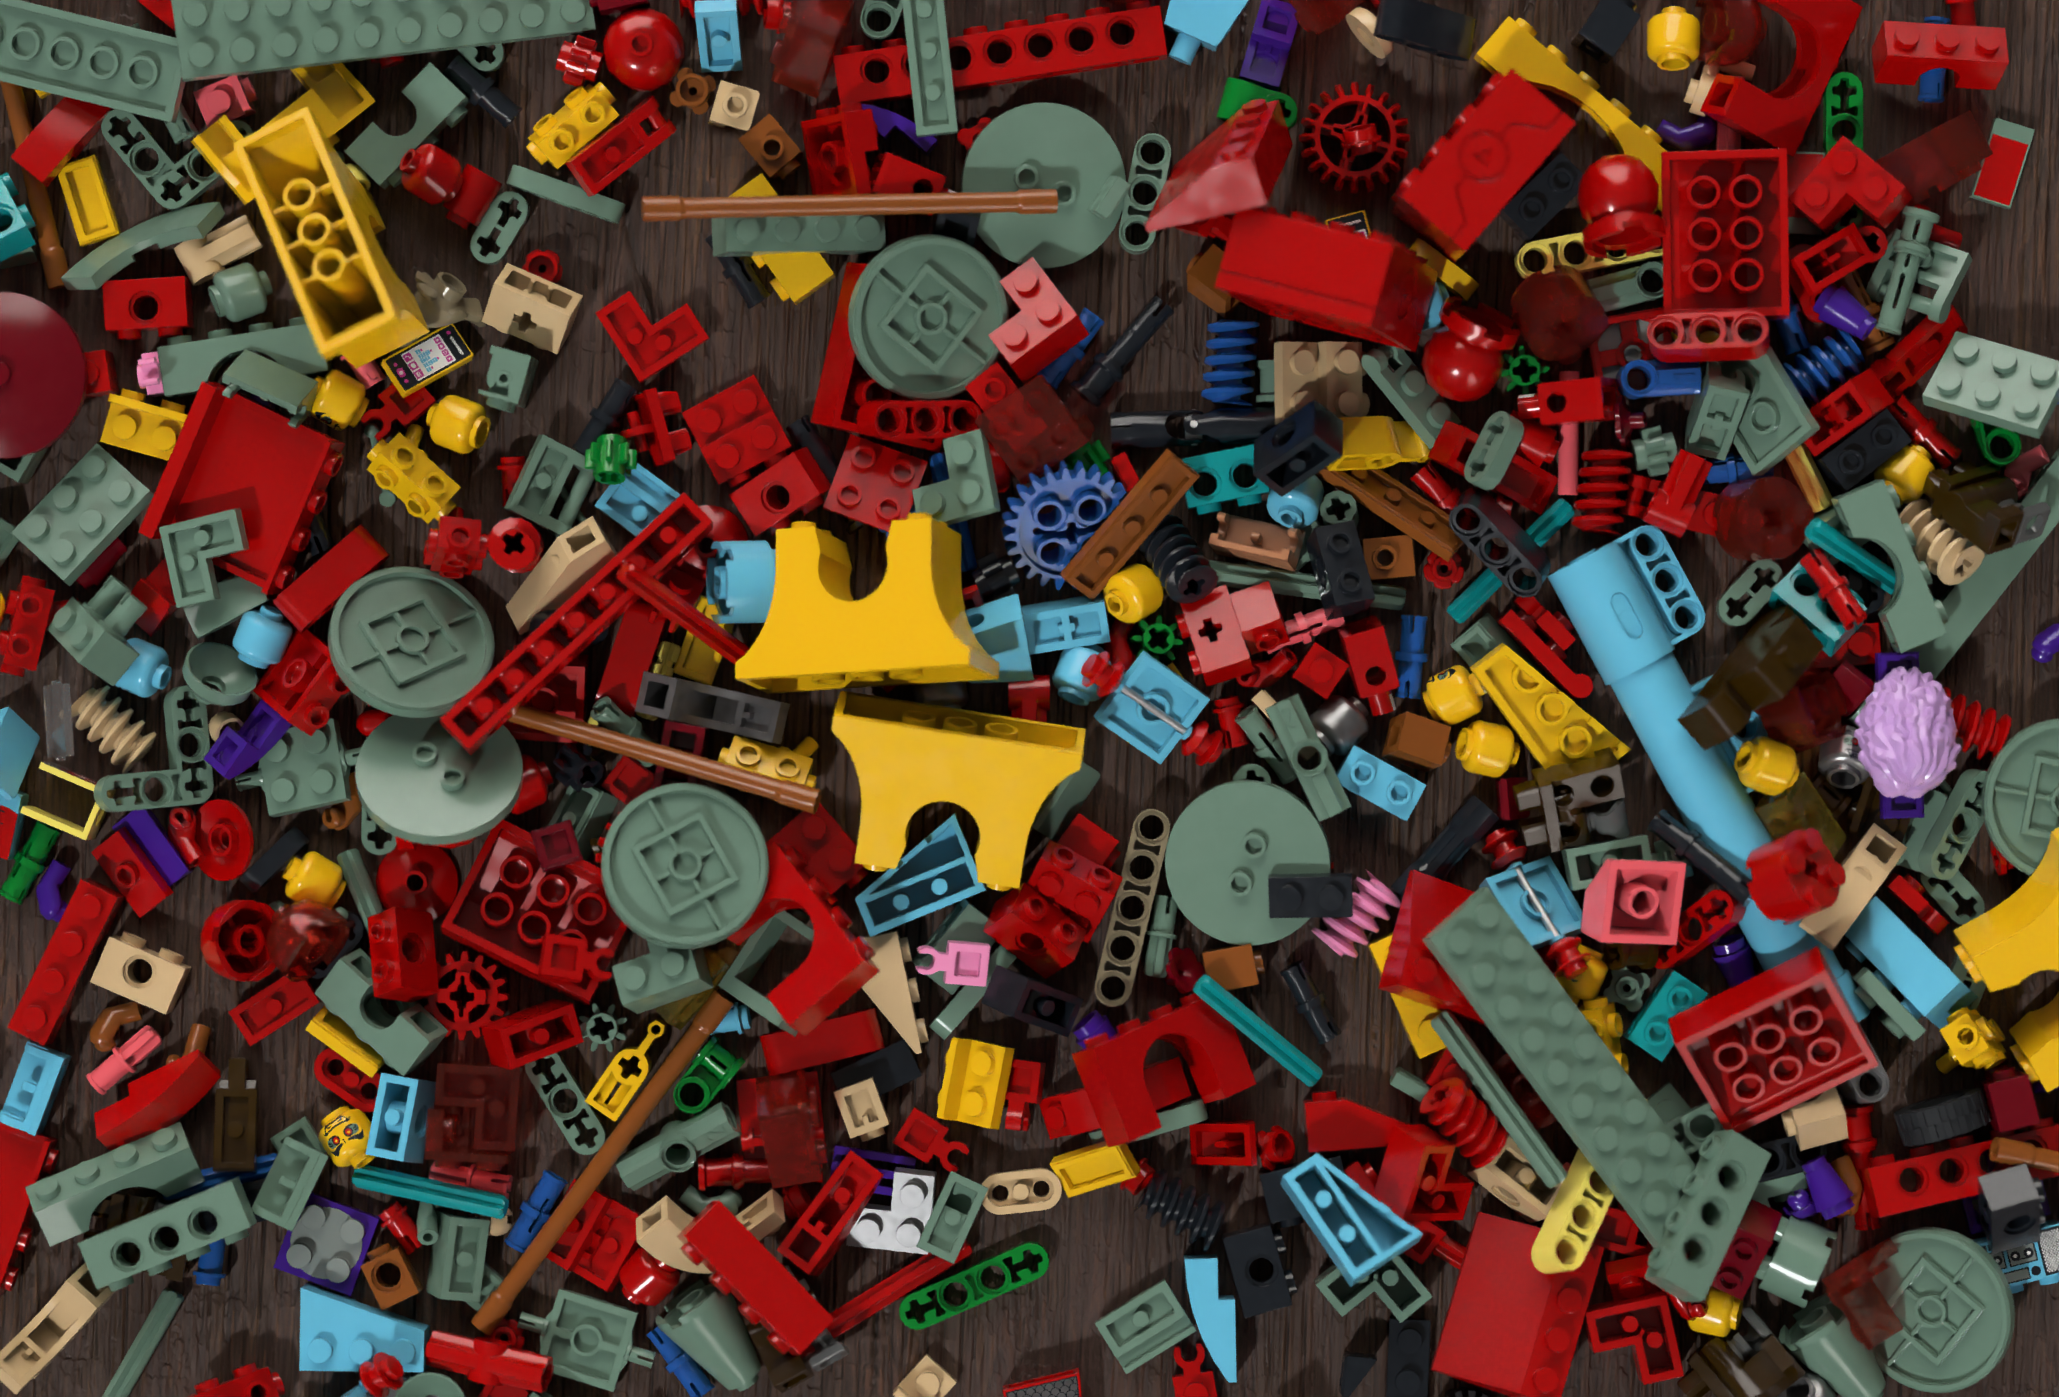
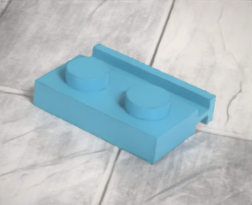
M637 463L636 469L631 470V476H626L625 481L620 484L609 485L594 506L636 537L672 504L680 494Z

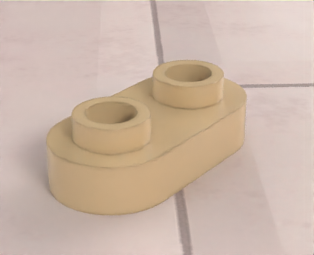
M1047 1168L997 1172L989 1175L982 1183L983 1186L989 1188L982 1205L986 1210L997 1215L1047 1210L1057 1204L1062 1194V1185L1059 1178L1052 1170ZM1045 1181L1049 1185V1191L1046 1195L1039 1196L1034 1192L1033 1186L1036 1182ZM998 1185L1005 1186L1008 1189L1009 1194L1004 1200H997L992 1194L993 1189Z

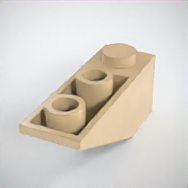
M593 516L556 538L506 605V609L520 635L529 631L530 622L535 615L541 611L559 609L617 555L613 545Z
M1873 823L1841 864L1845 870L1846 881L1840 886L1836 902L1831 907L1802 919L1798 926L1830 950H1833L1890 874L1907 847Z
M898 930L879 933L872 937L870 935L864 936L863 938L876 953L871 959L880 969V972L861 988L915 1054L922 1053V1043L929 1042L925 1019H916L913 1003L920 1002L921 1000L916 977L908 979L905 962L912 961L908 937L900 938Z

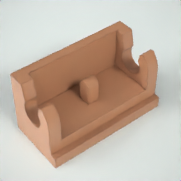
M1223 512L1217 514L1219 529L1217 533H1211L1208 542L1217 555L1295 572L1306 533L1304 530L1292 527L1287 528Z

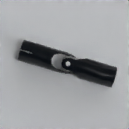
M1275 406L1219 408L1206 414L1195 409L1110 412L1112 449L1195 446L1204 443V440L1220 445L1254 443L1255 439L1276 426ZM1185 417L1183 424L1185 439L1173 437L1167 432L1166 425L1169 421Z

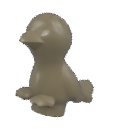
M416 272L415 280L418 282L416 284L418 290L415 292L414 297L428 328L444 327L462 320H467L480 328L486 327V323L481 322L484 312L479 299L464 298L463 296L467 289L457 277L447 272H439L433 280L426 272ZM428 333L391 352H398L399 350L427 336Z

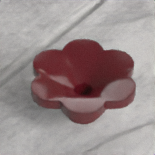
M1618 396L1617 403L1614 404L1615 431L1617 438L1620 439L1621 447L1628 448L1632 440V430L1646 428L1647 416L1645 411L1631 413L1625 397Z
M1175 947L1170 949L1168 952L1169 962L1166 964L1167 976L1164 978L1165 982L1169 986H1176L1177 990L1182 994L1194 993L1193 987L1195 983L1198 982L1200 977L1205 975L1204 967L1201 963L1197 962L1196 955L1190 948L1181 950Z

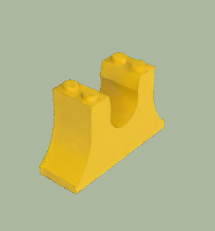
M308 106L233 143L321 356L328 360L341 353L357 369L430 332L416 298L406 284L395 274L374 235L386 228L372 195L342 161Z
M929 513L907 514V520L892 521L885 547L888 566L884 580L871 595L862 600L854 601L850 592L852 565L845 542L832 536L831 531L821 530L816 527V523L809 521H796L791 523V528L776 529V569L771 606L758 638L747 653L736 662L735 679L766 693L999 679V662L993 659L980 645L971 629L965 612L961 585L962 535L947 527V523L934 520Z
M840 690L831 731L848 750L854 762L860 784L861 820L855 863L863 864L864 868L877 872L886 871L888 868L896 869L907 844L912 815L926 804L946 801L965 808L978 824L979 836L975 853L978 882L986 883L987 887L998 891H1007L1011 887L1019 889L1027 839L1034 818L1049 793L1062 780L1080 770L1086 729Z
M2059 827L2051 831L2047 850L2037 869L2015 893L1991 910L1953 930L1960 943L1953 948L1961 963L1968 970L1973 981L1977 983L1983 980L1990 992L2018 985L2027 976L2038 971H2059ZM2058 992L2051 1002L2040 1009L2028 1012L2009 1030L2016 1043L2009 1048L2019 1066L2028 1074L2031 1084L2039 1080L2047 1093L2059 1087Z

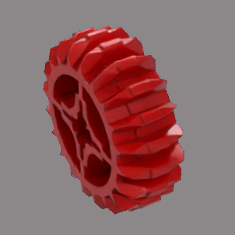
M1358 82L1351 83L1350 95H1345L1341 84L1335 85L1334 93L1336 99L1332 100L1327 92L1323 91L1319 97L1325 107L1322 109L1314 103H1310L1308 106L1309 112L1316 116V119L1302 118L1300 124L1303 127L1312 130L1311 133H1303L1298 136L1299 142L1311 143L1310 148L1301 151V158L1307 159L1315 156L1316 161L1310 164L1308 171L1314 173L1322 167L1325 170L1319 180V183L1322 185L1328 182L1330 176L1337 178L1334 185V191L1336 192L1341 191L1344 181L1350 182L1349 190L1351 194H1357L1359 181L1364 182L1367 192H1372L1374 190L1372 178L1375 176L1381 184L1386 185L1389 182V178L1384 169L1387 168L1396 174L1401 169L1399 164L1392 160L1393 156L1405 159L1408 155L1405 149L1397 147V143H1407L1410 141L1409 134L1397 133V129L1405 127L1408 124L1407 118H1400L1394 121L1392 117L1401 109L1399 103H1395L1386 109L1383 106L1389 97V93L1386 91L1380 95L1378 101L1371 98L1375 88L1372 84L1367 86L1364 95H1358ZM1358 106L1354 119L1348 124L1324 122L1333 111L1341 107ZM1371 110L1384 123L1388 142L1381 140L1375 143L1376 150L1370 153L1374 154V152L1383 154L1384 157L1369 169L1350 171L1356 155L1351 154L1350 158H1348L1347 153L1349 149L1342 148L1341 144L1345 141L1343 130L1356 126L1359 119H1361V124H1367L1368 114ZM1320 134L1328 136V139L1337 142L1340 146L1342 153L1339 166L1333 164L1325 155L1320 141Z

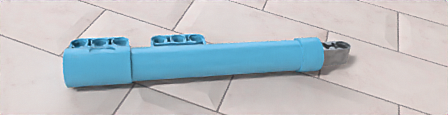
M1653 525L1640 526L1597 549L1594 548L1566 563V566L1547 577L1604 684H1610L1687 829L1690 831L1696 830L1702 834V841L1753 881L1752 869L1746 870L1747 858L1755 848L1773 841V838L1748 794L1754 790L1740 782L1734 762L1739 748L1746 741H1751L1757 736L1774 738L1758 709L1751 713V718L1745 725L1746 734L1744 738L1735 734L1730 739L1706 750L1677 721L1713 676L1710 675L1690 685L1672 652L1675 649V644L1697 633L1703 627L1705 612L1661 530ZM1637 536L1642 537L1648 543L1649 551L1647 556L1642 555L1637 550L1635 545ZM1657 573L1664 575L1668 581L1666 592L1661 591L1656 586L1655 576ZM1677 609L1682 610L1687 616L1688 623L1685 629L1676 623L1675 612ZM1748 899L1750 903L1745 907L1744 917L1738 924L1764 972L1818 946L1841 987L1858 1023L1870 1014L1868 1006L1854 992L1857 986L1849 971L1843 970L1833 950H1830L1798 926L1802 919L1790 925H1785V921L1780 919L1772 921L1759 910L1753 900ZM1860 1025L1878 1060L1879 1066L1839 1084L1838 1087L1846 1100L1853 1104L1875 1103L1881 1101L1887 1095L1890 1081ZM1863 1074L1868 1077L1871 1083V1089L1867 1095L1863 1094L1859 1087V1080Z

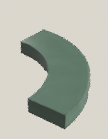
M211 202L180 208L151 218L120 233L90 252L61 277V280L67 290H97L117 272L135 262L136 258L133 254L154 244H157L158 248L162 249L176 243L202 239L224 217L225 212L220 202Z

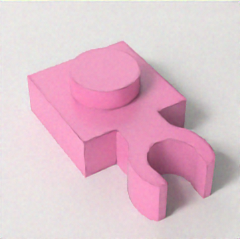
M158 352L141 354L142 359L138 360L137 377L140 388H146L147 395L164 396Z
M947 940L946 952H939L934 947L928 945L918 947L917 951L919 953H928L933 956V961L929 966L916 965V970L920 974L931 975L937 971H944L943 981L945 984L986 987L990 945L988 943Z

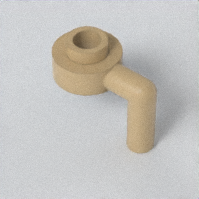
M1716 52L1710 53L1706 58L1700 79L1691 78L1683 102L1691 104L1690 113L1705 117L1706 114L1701 112L1700 109L1717 73L1721 71L1733 76L1745 77V80L1751 81L1756 65Z

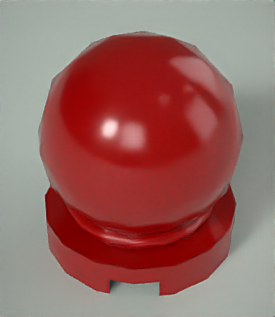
M1628 154L1604 155L1589 165L1578 184L1577 203L1583 219L1589 223L1582 230L1584 252L1590 256L1607 258L1606 250L1626 249V256L1629 257L1649 252L1662 245L1661 237H1666L1664 219L1654 215L1658 208L1659 185L1653 171L1639 158Z
M1450 296L1445 299L1438 314L1440 320L1445 325L1438 328L1425 344L1421 365L1427 383L1441 397L1458 402L1476 401L1488 394L1501 378L1504 366L1502 350H1512L1515 347L1521 330H1512L1511 327L1514 321L1486 304L1479 302L1477 308L1474 309L1461 305L1462 297Z

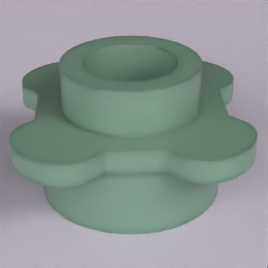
M1626 966L1620 970H1611L1612 978L1609 982V987L1604 989L1603 996H1607L1608 1002H1618L1625 1005L1627 1010L1631 1012L1639 1010L1642 1007L1641 997L1644 989L1650 986L1649 976L1643 972L1639 974L1630 972ZM1625 984L1630 985L1631 989L1629 992L1623 990Z

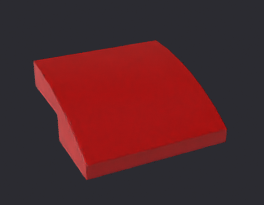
M574 1178L568 1191L571 1189V1187L574 1185L577 1179ZM596 1189L546 1258L567 1271L577 1273L604 1291L613 1292L620 1279L619 1272L622 1265L634 1254L639 1245L636 1241V1218L641 1214Z

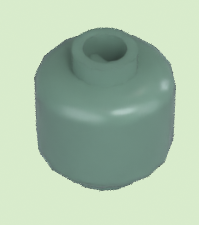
M241 263L217 272L213 276V285L208 287L210 300L219 317L225 316L231 322H239L263 313L267 309V295L273 294L266 272L264 270L257 272L250 263Z

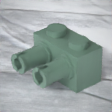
M110 574L100 590L88 603L85 601L81 603L72 597L64 607L56 612L53 621L46 629L79 664L114 687L140 655L126 641L125 635L148 607L131 594V590L124 583Z

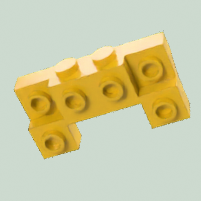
M343 63L290 69L306 88L307 92L259 130L308 106L328 140L334 146L340 141L335 133L371 106L375 100ZM224 114L200 135L196 136L191 143L216 174L219 173L242 203L246 205L255 196L233 143L244 137Z

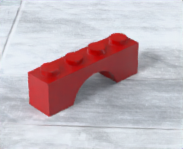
M91 878L80 879L7 1028L43 1046L54 1043L71 1008L73 995L94 951L108 933L125 899L121 893Z

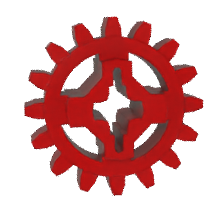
M464 950L458 961L452 952L446 954V966L436 961L438 987L448 972L457 969L455 981L451 985L439 987L438 993L425 997L428 999L429 1004L424 1006V1008L429 1013L432 1012L435 1016L434 1018L448 1030L445 1037H448L453 1030H457L459 1041H464L467 1038L468 1031L472 1030L473 1035L476 1038H480L483 1036L481 1025L495 1021L492 1018L494 1015L505 1016L507 1012L499 1006V1002L510 999V994L500 992V986L504 985L508 980L506 977L496 979L494 973L499 968V965L495 963L487 968L484 965L486 958L484 954H480L475 961H472L469 950ZM475 971L479 972L486 979L490 988H483L475 980ZM463 983L466 985L467 992L474 993V999L466 1003V1008L462 1006V1000L455 998L454 994L462 989ZM439 1003L447 1004L454 1012V1020L442 1011ZM490 1004L486 1013L480 1019L472 1022L473 1010L479 1005Z

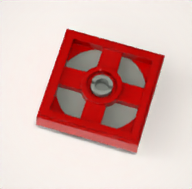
M1664 307L1585 320L1584 325L1593 377L1615 378L1616 380V374L1619 369L1631 361L1638 359L1646 361L1657 360L1650 352L1647 329L1652 319L1664 314ZM1671 332L1662 333L1656 341L1662 345L1672 344ZM1630 369L1627 374L1628 385L1634 390H1643L1646 386V375L1639 369ZM1616 387L1617 397H1618V396H1623V395L1620 394V392L1617 390V387Z

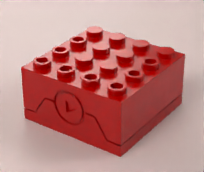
M1511 68L1505 76L1497 72L1481 90L1472 104L1470 103L1454 121L1445 136L1442 135L1428 151L1418 166L1422 172L1415 167L1399 185L1391 197L1396 204L1390 212L1426 243L1455 263L1575 125V122L1565 113L1561 114V110L1514 69Z
M1263 205L1235 212L1220 265L1222 271L1218 272L1214 287L1265 315L1416 352L1420 339L1418 334H1421L1438 272L1427 266L1428 259L1416 255V251L1405 248V244L1394 241L1395 238L1390 235L1370 231L1369 237H1367L1365 234L1356 232L1352 226L1331 221L1328 228L1327 225L1316 222V218L1292 212L1289 218V216L1277 212L1276 208Z

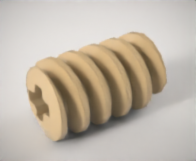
M1926 499L1912 501L1899 514V518L1902 524L1907 522L1913 531L1917 545L1912 547L1917 561H1924L1928 570L1933 575H1937L1941 582L1946 585L1959 584L1968 579L1982 564L1985 553L1951 527L1943 518L1938 519L1930 513L1932 507H1930V503Z
M108 685L97 690L90 688L73 703L65 713V717L70 719L80 714L75 727L78 730H84L92 726L87 739L90 742H94L103 738L99 751L105 754L115 749L111 757V763L118 765L127 761L122 771V774H126L152 748L157 733L154 731L142 736L140 733L146 722L141 720L131 725L129 720L134 711L130 708L119 713L117 709L122 699L117 697L107 701L105 698L110 690Z

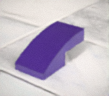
M1261 0L1238 79L1260 85L1269 90L1278 91L1302 7L1279 0Z
M862 104L863 109L872 108L873 118L878 127V135L885 141L897 129L926 156L938 145V140L933 136L917 138L916 125L907 118L883 108Z
M261 699L239 731L234 730L228 725L204 757V760L223 777L230 780L261 759L282 738L292 724L287 722Z

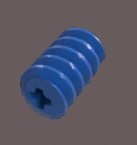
M1220 319L1218 322L1208 324L1207 331L1217 335L1218 338L1207 340L1206 347L1217 352V354L1205 357L1204 363L1215 368V371L1203 374V380L1214 386L1202 390V397L1219 404L1252 406L1251 403L1241 399V395L1251 393L1254 390L1252 386L1243 383V378L1255 376V371L1244 366V362L1254 360L1257 357L1256 354L1246 350L1247 345L1258 343V338L1248 334L1247 329L1258 327L1260 323Z
M1836 330L1837 342L1829 336L1822 339L1823 351L1815 345L1808 347L1809 359L1802 354L1794 356L1795 368L1788 363L1782 364L1802 399L1806 397L1814 404L1819 403L1817 389L1820 388L1830 395L1833 393L1830 381L1834 379L1840 385L1846 383L1844 372L1849 371L1854 376L1861 374L1858 364L1860 362L1865 364L1863 354L1852 337L1843 330Z

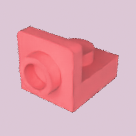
M241 75L229 76L193 92L207 128L224 114L229 120H240L256 113L252 102L258 100V97L249 77L242 79Z

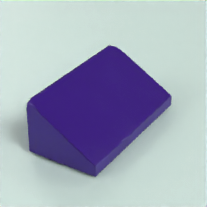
M151 809L133 810L112 827L115 832L126 827L169 887L193 871V868L187 866L170 841L168 833Z

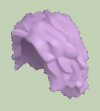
M1902 666L1891 669V672L1886 674L1881 681L1874 684V692L1866 697V705L1855 719L1858 729L1854 731L1853 735L1857 738L1861 749L1858 753V759L1864 765L1865 770L1871 775L1876 789L1883 796L1894 798L1903 795L1907 798H1920L1943 782L1947 773L1957 766L1955 759L1961 751V745L1956 744L1958 730L1953 717V709L1951 708V698L1947 697L1940 682L1933 680L1931 672L1922 674L1915 666L1907 671Z

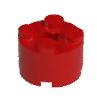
M1814 828L1795 830L1759 846L1749 854L1746 862V870L1752 869L1753 881L1747 884L1756 906L1770 920L1776 921L1780 919L1785 921V925H1790L1831 907L1838 898L1840 886L1846 881V874L1842 865L1834 860L1831 852L1823 843L1820 833Z

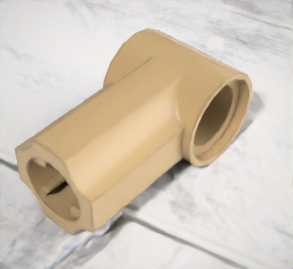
M245 214L207 234L202 239L188 240L180 243L174 248V251L191 284L197 286L213 279L217 272L225 270V267L262 248L263 244L256 229Z

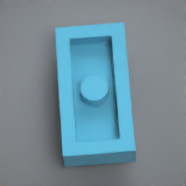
M736 0L695 1V20L701 72L743 71Z

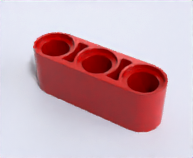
M1754 311L1663 314L1652 319L1647 329L1651 354L1655 359L1666 363L1754 360L1765 355L1770 346L1768 322L1763 315ZM1749 329H1755L1762 334L1759 339L1753 342H1747L1740 338V335ZM1709 330L1715 331L1720 335L1713 343H1703L1698 340L1700 334ZM1665 332L1677 335L1675 342L1669 345H1662L1656 339Z
M947 398L943 400H869L861 405L856 419L859 429L867 436L885 439L950 438L980 429L983 418L980 408L974 402ZM958 409L961 417L960 422L955 427L953 416ZM884 410L886 414V422L884 426L880 428L878 418L880 413ZM919 410L923 412V422L920 427L916 425V415Z
M361 524L275 598L273 603L300 633H303L332 609L343 593L354 582L378 569L389 558L390 554Z
M642 597L624 613L594 702L595 704L601 698L609 697L630 718L636 715L635 708L644 671L650 672L668 623V619L665 617H657L653 624L649 623L648 616L653 605Z
M875 1007L824 1019L806 1036L800 1032L793 1036L783 1029L759 1036L769 1076L792 1072L885 1048Z

